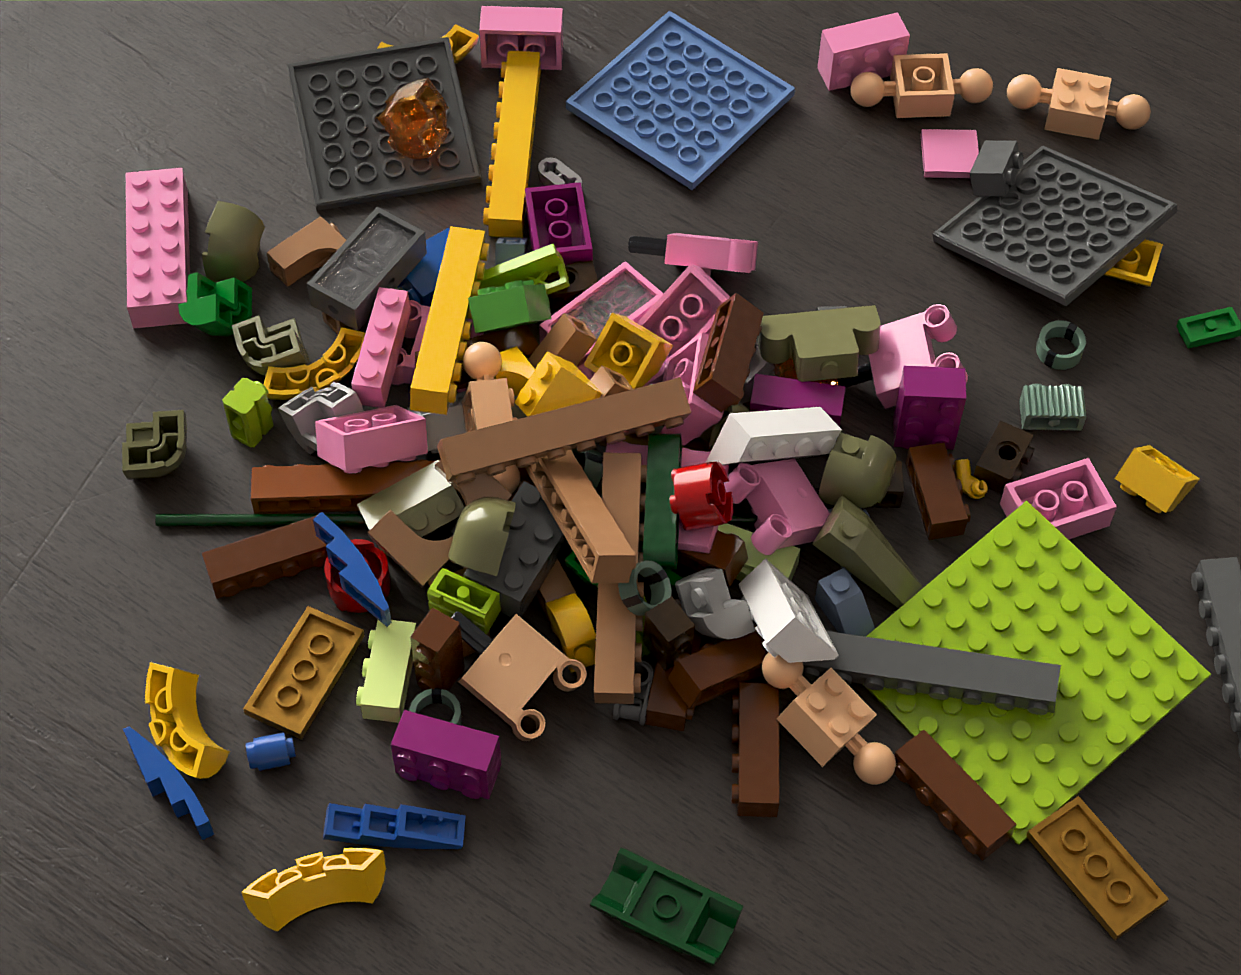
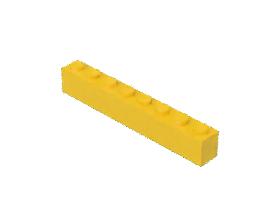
M508 50L507 61H502L501 78L505 79L504 82H499V98H502V102H497L496 118H500L499 123H494V139H497V143H492L491 160H495L494 165H489L488 179L492 181V186H487L486 203L490 204L489 208H484L483 224L488 225L489 236L523 237L526 212L525 188H528L541 73L540 52Z
M450 226L410 388V410L447 415L449 403H455L457 385L454 384V381L460 382L462 363H459V360L463 361L464 353L467 350V343L464 342V339H470L472 322H468L469 319H472L468 298L478 296L477 290L480 289L481 282L477 281L483 280L485 263L482 260H488L489 244L484 243L485 231Z

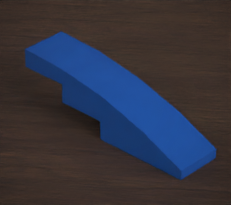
M321 512L313 519L315 533L326 544L329 563L340 571L339 577L342 590L388 627L392 623L390 610L378 580L363 555L346 534Z
M130 726L124 728L128 743L152 797L165 791L177 818L190 813L202 840L214 835L210 821L195 793L175 766L153 744Z
M329 803L326 810L323 839L393 848L462 849L466 815L402 804L398 809L365 804L361 809Z

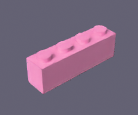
M381 287L378 289L351 382L352 390L356 391L363 406L383 408L386 405L411 315L408 291Z

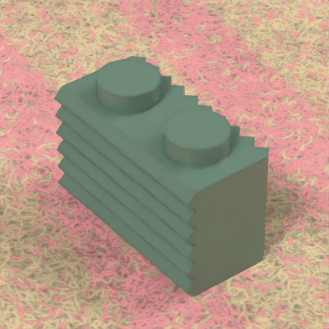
M1042 384L1023 386L1019 400L1022 429H1083L1086 420V409L1082 386L1076 387L1070 384L1056 385L1054 387L1051 385L1047 387Z

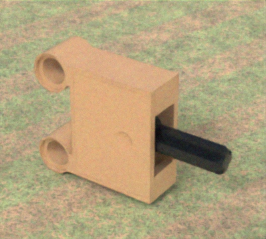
M457 611L451 616V618L460 622L462 640L480 654L478 659L458 682L508 723L518 739L530 741L540 736L545 729L546 723L543 715L537 710L528 709L524 711L522 708L552 672L554 684L557 688L567 692L575 690L586 679L587 672L585 666L578 660L569 659L517 614L510 619L494 640L462 613ZM569 667L575 670L577 680L574 684L567 683L563 679L562 671L564 668ZM523 717H530L536 722V730L533 734H527L522 730L521 720Z

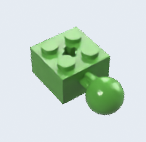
M520 280L506 283L502 287L477 290L478 296L468 298L475 333L501 331L552 319L545 284L534 285L533 280Z

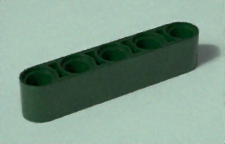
M649 434L643 561H654L663 569H677L680 515L679 513L674 514L672 512L670 496L675 495L671 472L673 469L681 468L682 465L681 434Z

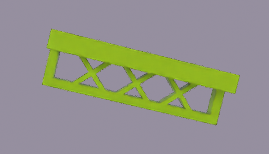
M554 244L486 269L483 280L477 281L481 282L480 289L502 287L506 283L514 281L533 280L534 285L545 284L547 295L570 286L564 260ZM559 271V280L552 283L544 282L549 274Z

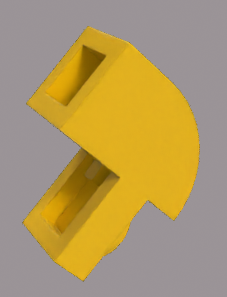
M575 593L545 603L552 630L561 642L563 653L569 659L580 661L585 667L594 665L596 633L589 614L580 598ZM568 667L571 673L575 672L574 669Z

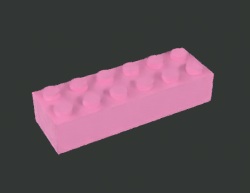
M183 168L126 173L127 309L133 329L186 324L180 316L178 304L187 302L188 275L190 274L188 189Z

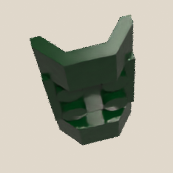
M622 847L600 893L590 903V907L619 920L621 925L681 954L684 952L713 967L720 960L735 931L743 910V905Z

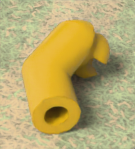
M956 460V479H960L963 493L974 499L984 497L988 491V486L985 481H980L971 475L970 460Z

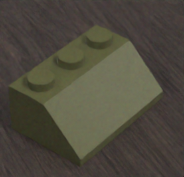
M439 460L357 504L369 530L390 509L415 534L422 538L430 536L459 519L465 506L455 488L434 468Z

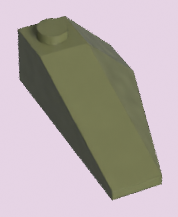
M843 495L839 497L812 544L897 608H900L924 587L867 513Z

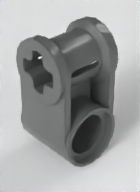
M642 660V662H635V673H640L642 677L647 679L641 683V693H634V704H615L613 720L618 721L619 718L638 721L641 726L646 725V709L653 682V669L648 662Z

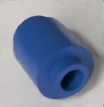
M285 732L253 738V742L246 743L250 769L258 768L261 771L290 765V758L296 757L293 738H286Z

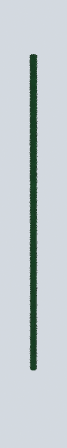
M156 514L155 522L156 526H286L319 514ZM325 514L337 526H367L362 514ZM733 514L731 521L727 522V524L733 526H754L758 516L754 514Z

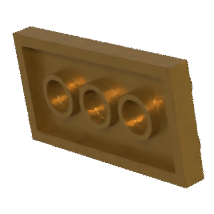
M307 606L243 708L245 715L302 740L365 636L364 630Z
M1079 796L1028 830L1026 834L1029 841L1115 941L1163 907L1169 900Z

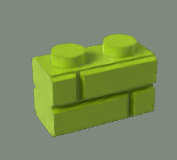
M241 378L234 386V391L231 390L222 401L231 436L251 448L255 447L262 439V435H266L274 426L271 416L272 407L268 402V389L258 381L253 382L248 378Z
M444 568L440 570L427 592L429 610L433 607L449 617L458 611L485 634L489 632L501 611L500 593Z

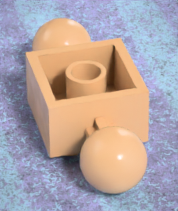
M948 53L894 55L890 81H883L876 73L863 72L853 79L850 92L853 100L864 107L878 104L884 96H893L896 118L946 117L951 115L955 94H960L969 103H981L991 95L993 81L986 71L979 68L967 70L960 79H952Z
M1057 68L1052 89L1042 88L1040 82L1035 77L1027 74L1013 78L1007 88L1009 102L1018 109H1030L1038 102L1049 104L1044 130L1099 140L1105 115L1115 116L1117 122L1123 128L1135 130L1143 127L1148 122L1151 114L1148 101L1140 95H1127L1119 102L1108 100L1111 78Z
M487 342L472 344L463 356L465 372L476 380L469 382L462 400L466 432L517 419V417L513 418L511 407H514V392L512 388L508 389L507 378L494 379L501 369V354L494 345ZM516 465L507 466L505 472L493 476L510 494L515 492L520 483V472Z
M768 652L762 662V674L765 680L776 688H790L797 695L777 718L788 732L822 767L846 746L854 755V770L862 781L878 785L889 780L896 767L893 752L882 743H867L859 735L877 714L832 668L826 671L813 684H810L802 675L804 669L803 662L788 663L780 655L773 657Z

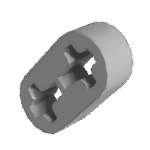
M550 157L541 160L539 163L538 177L545 186L581 182L582 186L581 177L560 160Z

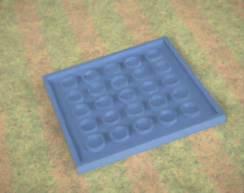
M668 11L566 101V109L693 190L794 96L795 87L673 12Z

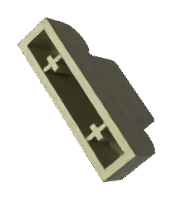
M875 305L763 316L760 325L762 330L757 337V343L763 360L779 364L791 358L797 378L801 382L855 377L858 375L859 354L869 355L879 349L880 318Z

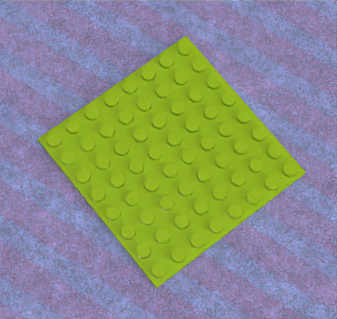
M1027 500L866 636L1061 665L1055 712H1047L1045 715L1033 714L1028 709L1014 707L1012 710L999 709L994 704L981 702L979 705H970L964 703L962 699L948 697L947 700H937L931 698L929 694L917 692L915 695H904L891 688H883L882 690L868 689L913 737L922 730H925L1017 824L1011 838L1018 845L1027 839L1026 834L1028 830L1067 804L1211 676L1208 670Z

